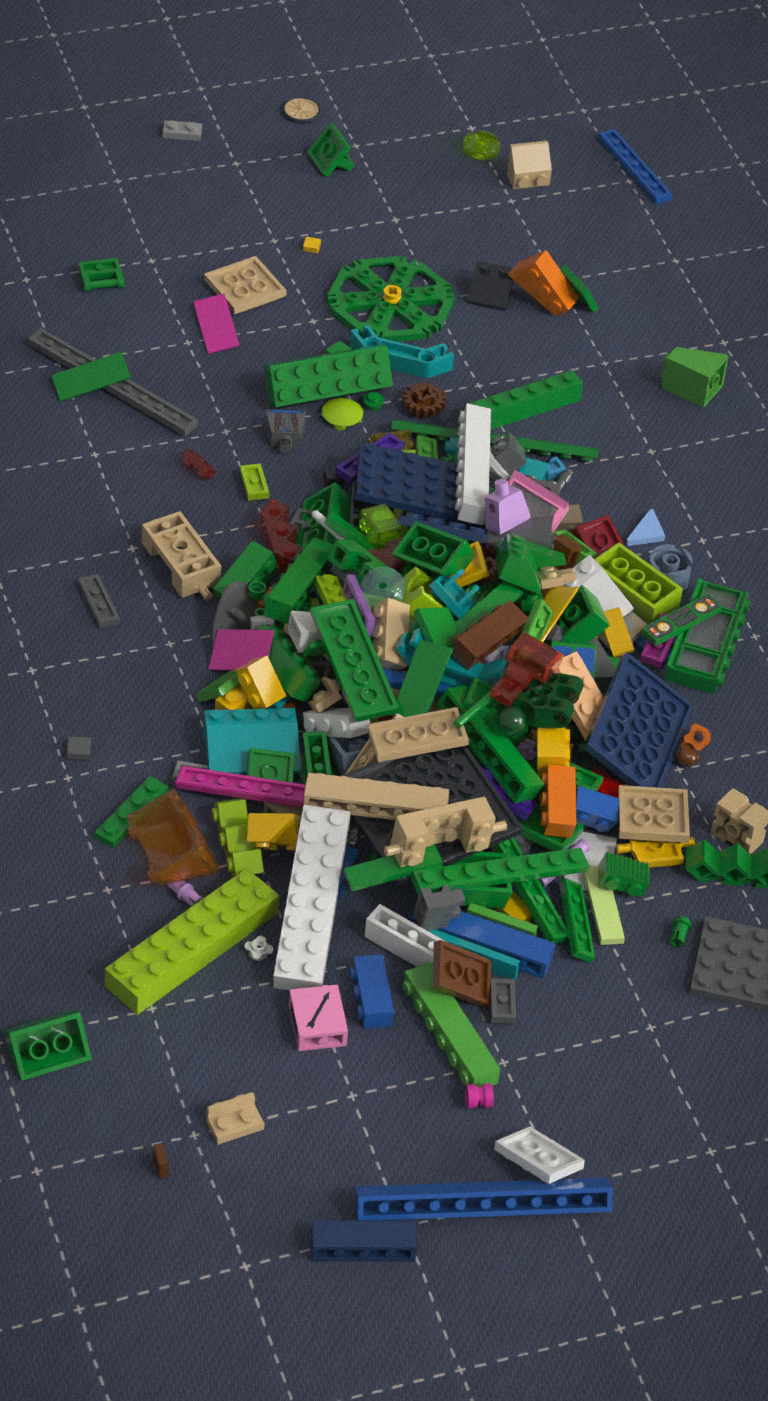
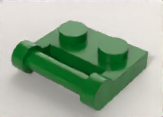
M118 258L78 262L84 292H89L91 289L115 286L124 288V278ZM114 278V279L91 281V280H96V279Z

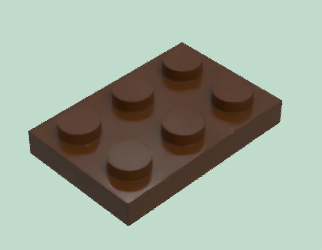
M443 940L435 941L433 949V988L483 1008L490 1006L491 960Z

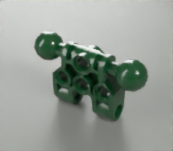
M538 662L530 673L521 676L511 687V695L506 708L499 713L497 718L499 730L505 735H518L524 730L526 720L534 727H566L574 712L573 704L579 700L584 683L582 679L578 676L564 673H546L544 666Z

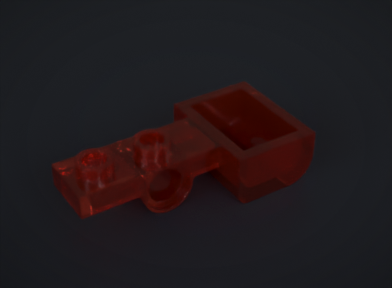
M523 632L511 646L506 659L511 663L505 670L503 677L491 689L489 696L509 707L535 677L545 683L561 665L564 655L530 634Z

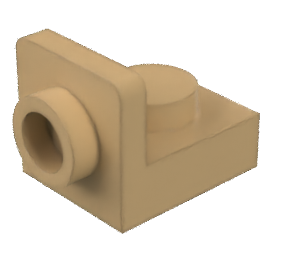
M327 677L321 679L327 691L322 690L313 696L314 699L308 702L314 711L320 713L342 699L339 694L341 689L334 679L331 680Z

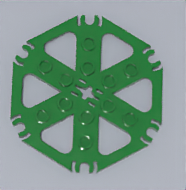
M402 256L357 259V262L352 261V268L348 265H345L344 268L342 267L327 295V304L330 305L329 311L334 317L349 329H358V334L361 337L363 335V326L369 325L379 338L399 342L426 339V337L430 338L431 331L436 334L438 329L441 331L454 305L455 295L452 293L451 284L421 261L417 265L416 259L412 263H408L407 257H403L401 261ZM388 264L395 266L388 283L369 269L370 266L377 267ZM420 272L436 283L434 286L409 287L415 275ZM345 279H348L365 292L343 293L340 291V288ZM396 285L401 288V300L399 303L391 304L383 300L384 288L386 286ZM442 305L436 316H429L417 307ZM373 310L366 322H359L347 313ZM396 315L412 329L389 330L388 327Z

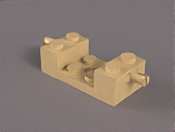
M181 511L142 524L143 546L151 556L159 554L172 571V585L181 598L199 592L204 600H210L213 594L208 588L216 586L221 580V565Z
M485 797L397 815L390 846L384 847V853L386 857L395 855L401 868L422 863L426 847L434 843L451 842L455 839H460L466 853L482 851L489 847L492 834L507 830V824L505 820L495 822L496 818Z

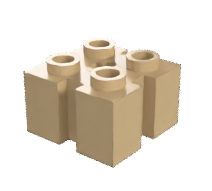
M733 788L716 804L714 816L717 818L712 823L711 834L724 843L727 841L733 845L738 843L749 854H752L764 842L766 833L764 827L768 824V810L756 802L753 805L750 804L746 795Z

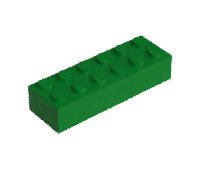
M382 344L263 365L269 406L274 407L393 386L388 347Z

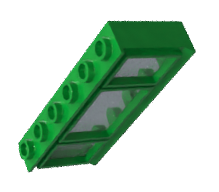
M699 577L690 602L710 594L722 605V611L678 634L667 663L664 680L715 694L717 687H722L725 679L723 671H728L731 660L728 659V656L732 657L736 644H733V642H738L741 629H738V627L743 628L746 615L743 613H748L751 600H747L749 591L742 592L705 582Z

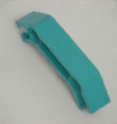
M369 325L363 326V338L358 334V329L351 330L350 347L352 349L378 344L387 345L390 368L393 371L430 378L453 369L454 354L449 352L446 355L448 348L445 343L425 349L379 338Z
M420 628L412 632L411 640L408 633L402 634L396 646V649L409 667L420 639L426 641ZM451 655L440 683L451 687L466 686L469 688L473 678L477 677L495 687L513 671L510 669L507 670V674H502L507 664L504 658L486 664L478 663L467 671Z

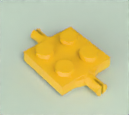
M690 837L689 843L629 839L630 843L616 844L617 854L630 852L636 861L648 863L649 868L683 865L684 858L681 847H690L695 844L694 837Z

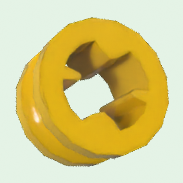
M396 285L386 286L384 288L383 300L391 304L399 303L401 300V288Z

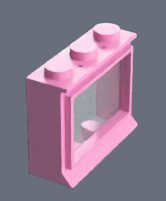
M514 470L511 478L508 480V485L522 491L531 518L554 516L552 532H554L569 511V503L522 473Z

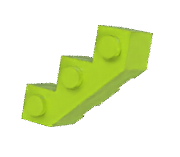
M239 798L214 802L215 808L211 809L213 822H217L220 846L224 847L228 872L236 876L247 868L253 874L263 873L261 849L256 848L255 843L247 842L248 815L245 799Z

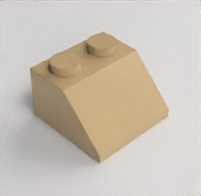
M548 141L511 144L507 176L512 188L519 189L550 185L552 169Z

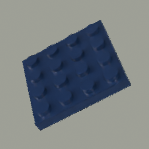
M406 512L405 516L399 515L398 524L411 527L415 521L466 540L478 541L480 543H487L488 530L484 528L469 527L467 529L466 524L448 522L446 524V520L435 517H427L426 520V515Z

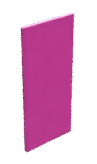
M225 293L194 301L208 354L238 347L239 342Z

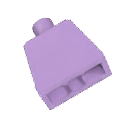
M507 479L496 480L494 482L496 491L485 497L486 530L499 535L531 518L522 491L508 485Z

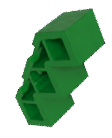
M703 840L686 848V870L699 882L710 883V880L723 881L724 885L743 886V883L756 884L755 888L766 889L768 888V848L751 855L737 843L718 852L706 840Z

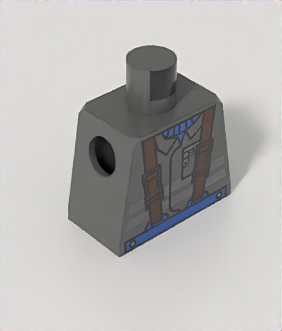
M266 409L265 427L270 446L280 448L282 453H290L292 448H299L305 429L306 411Z

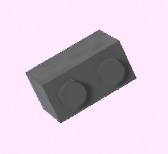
M509 431L505 434L501 433L494 439V458L511 476L514 470H518L526 464L525 449Z

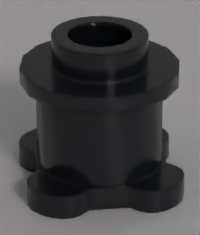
M323 465L325 488L334 482L343 487L344 482L347 481L335 473L336 468L328 469L327 465Z

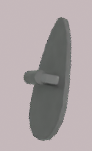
M235 581L225 588L213 623V648L218 630H245L250 624V617H254L257 601L252 600L248 595L249 585L247 583Z

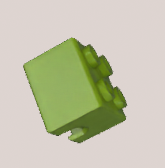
M414 567L392 586L394 596L392 599L410 605L409 619L416 620L413 612L418 608L444 607L441 603L442 600L437 599L429 587L434 580L417 567Z

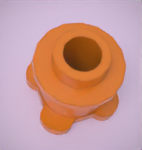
M693 724L689 734L684 736V741L690 743L695 750H702L711 740L709 730L699 724ZM698 733L702 735L701 741H697L696 735Z

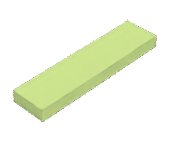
M591 866L587 872H583L600 945L624 944L625 937L613 890L598 885L599 868L598 866Z

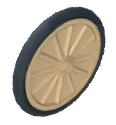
M296 97L287 100L283 104L282 113L285 118L292 122L310 123L320 117L321 108L312 99Z

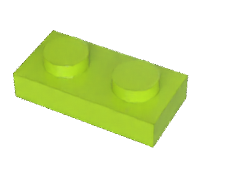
M261 464L240 466V475L248 501L268 499L269 490Z

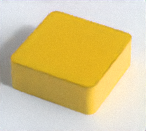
M306 237L303 251L318 253L321 239Z

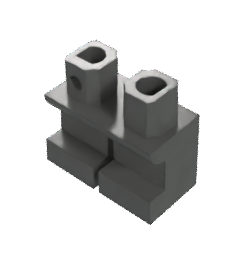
M448 884L443 886L441 892L432 893L430 887L421 889L413 912L418 926L427 931L448 927L450 919L460 917L459 905H464L465 897L461 888L450 890Z

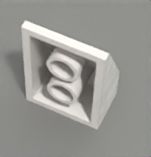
M591 555L572 568L577 575V579L564 583V586H560L580 587L583 585L598 598L604 612L619 607L624 617L634 609Z

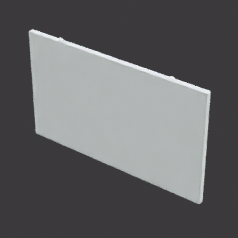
M583 832L571 845L572 847L581 838L585 839L590 845V850L584 854L590 867L598 866L606 852H615L617 838ZM583 873L564 875V878L582 884L583 890L587 891Z

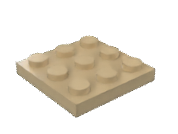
M256 256L204 274V280L217 295L225 293L228 307L234 314L286 296V289Z
M619 785L620 839L689 843L687 789Z

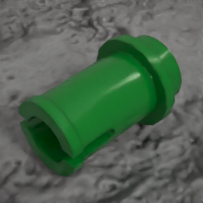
M679 916L673 921L672 925L674 928L669 943L674 947L677 946L679 941L678 948L684 946L687 931L691 929L690 920L687 917Z

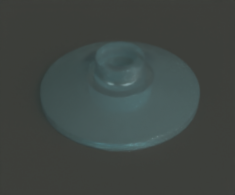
M377 567L370 570L364 576L361 590L368 605L375 608V604L386 598L401 602L405 594V582L401 574L395 569ZM380 583L387 584L385 589H380L378 586Z

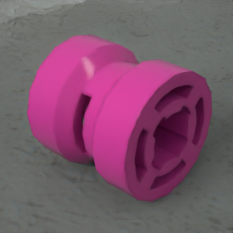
M483 1083L478 1087L475 1084H466L465 1101L467 1109H475L478 1105L484 1108L493 1107L494 1098L491 1083Z

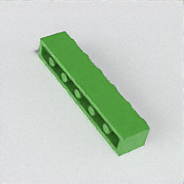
M429 962L405 971L404 982L402 983L404 993L411 997L416 1012L418 1014L421 1013L425 1019L427 1029L436 1036L438 1046L447 1053L448 1060L451 1066L456 1067L462 1083L465 1086L466 1084H475L477 1087L483 1083L497 1084L500 1067L453 995L433 988L432 963Z

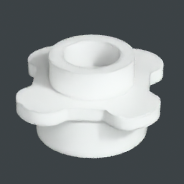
M258 936L252 942L248 941L245 943V949L249 950V955L254 960H264L268 954L273 952V947L268 945L266 938L263 936Z

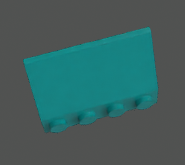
M295 708L204 710L203 735L209 770L246 775L248 749L258 748L295 753L293 774H301Z

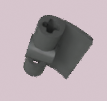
M554 516L530 518L501 535L488 530V555H497V541L504 538L506 534L511 536L517 534L523 537L525 541L554 550V536L552 532Z

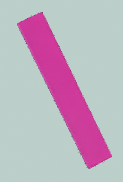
M182 766L175 782L176 788L300 808L304 806L306 788L304 784Z

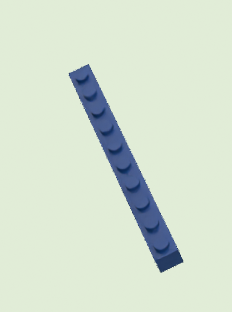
M608 1178L559 1179L550 1184L542 1180L355 1186V1212L358 1221L612 1212L613 1187Z

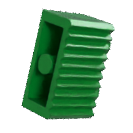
M605 853L598 865V885L605 886L610 890L626 892L631 896L642 897L649 887V864L639 860L636 861L635 859L632 860L631 858L627 859V857L622 855Z

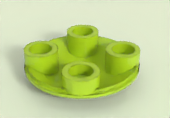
M336 398L324 404L322 416L327 422L334 425L336 430H344L346 427L362 421L363 410L357 402L351 399Z

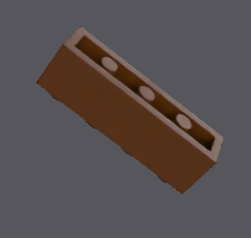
M508 601L503 606L499 604L490 615L486 613L478 621L477 625L472 623L464 634L460 632L451 641L453 643L451 655L468 671L517 635L529 618L512 601Z

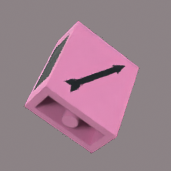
M323 985L320 987L290 990L289 1009L298 1051L347 1046L348 1028L338 985Z

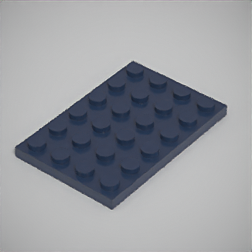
M360 443L355 500L475 527L481 526L458 520V511L455 510L457 500L455 494L458 486L456 485L458 472H456L457 463L446 462L433 457H424L415 453L402 452L393 448L380 447L371 443Z
M626 652L621 656L583 749L630 786L661 788L694 705Z

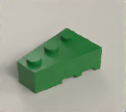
M252 540L213 588L217 600L220 601L225 588L235 581H242L248 585L253 581H261L266 586L280 574L273 552Z

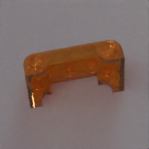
M175 788L127 816L130 824L127 829L133 839L138 838L151 863L149 864L150 870L147 873L153 883L158 882L160 885L209 876L220 870L195 817Z

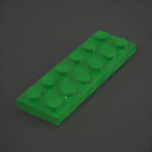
M354 599L312 607L310 614L354 721L360 722L398 713L399 706Z

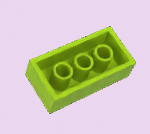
M617 543L594 559L633 606L632 612L649 625L658 620L662 612L669 614L680 607L683 588L621 543Z

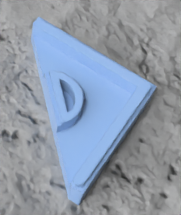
M653 509L648 511L627 538V546L665 540V534Z

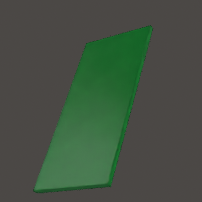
M122 352L51 375L60 402L131 378Z
M420 639L396 700L399 706L398 714L408 717L429 712L453 651L452 648Z

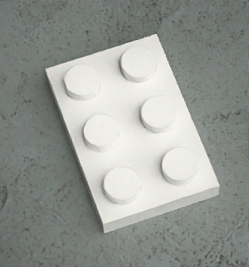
M532 1127L525 1128L495 1141V1151L548 1184L575 1173L584 1167V1159Z

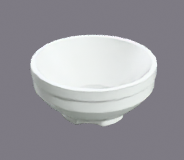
M490 446L489 476L493 480H508L511 476L494 458L493 447Z

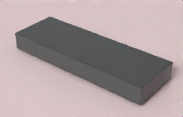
M99 574L79 578L78 586L99 629L120 624V617Z

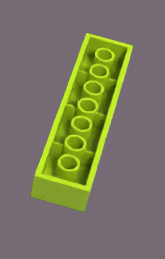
M246 868L106 967L105 987L135 1014H140L277 915L279 895Z

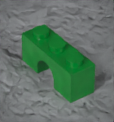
M336 540L328 557V560L341 570H350L358 573V583L370 593L388 592L396 575L393 570L355 540Z

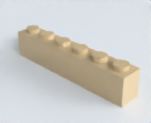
M308 773L304 794V805L351 811L350 815L396 820L397 815L448 805L449 789L349 778L347 776H332L322 773Z

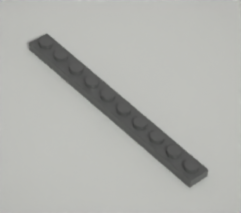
M42 328L28 338V345L69 369L95 361L92 357ZM129 379L103 387L106 391L183 436L188 435L198 427V419Z

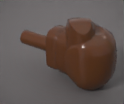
M683 737L682 742L678 744L675 758L680 765L690 767L694 763L699 762L700 755L693 750V746L684 741Z

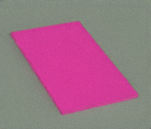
M218 630L209 670L233 671L255 658L269 657L274 630Z

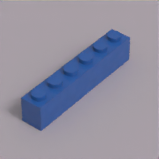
M462 911L460 917L450 919L448 927L436 929L520 960L519 971L544 979L553 959L555 943ZM413 914L411 917V922L418 925Z

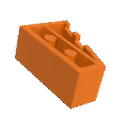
M547 250L519 261L508 274L554 316L570 310L579 298Z
M548 764L545 773H541L540 779L544 782L543 787L539 791L541 807L540 825L543 826L544 835L571 838L576 827L575 767Z

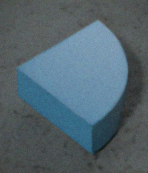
M557 456L549 461L547 480L560 477L566 470Z

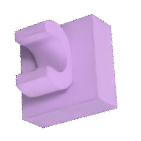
M526 738L524 743L521 742L515 748L532 765L537 758V752L532 750L535 742Z

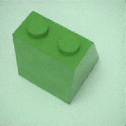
M676 347L664 358L665 369L661 375V388L704 408L723 387L729 356L722 353Z

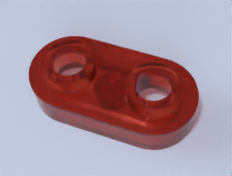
M186 448L182 453L183 461L192 468L195 466L198 469L196 472L205 479L214 477L217 470L198 453L190 448Z

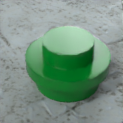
M370 392L364 396L363 402L368 410L377 411L384 404V397L377 392Z

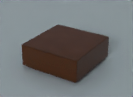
M154 1144L152 1161L159 1179L168 1178L169 1162L163 1144Z

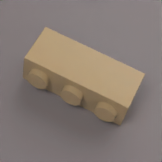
M386 598L375 604L373 611L375 626L372 633L373 646L382 668L400 671L407 667V663L396 649V646L402 634H409L410 605L391 598Z

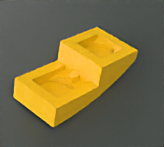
M617 607L605 611L604 613L610 626L604 632L613 657L622 656L626 652H634V647L620 608Z

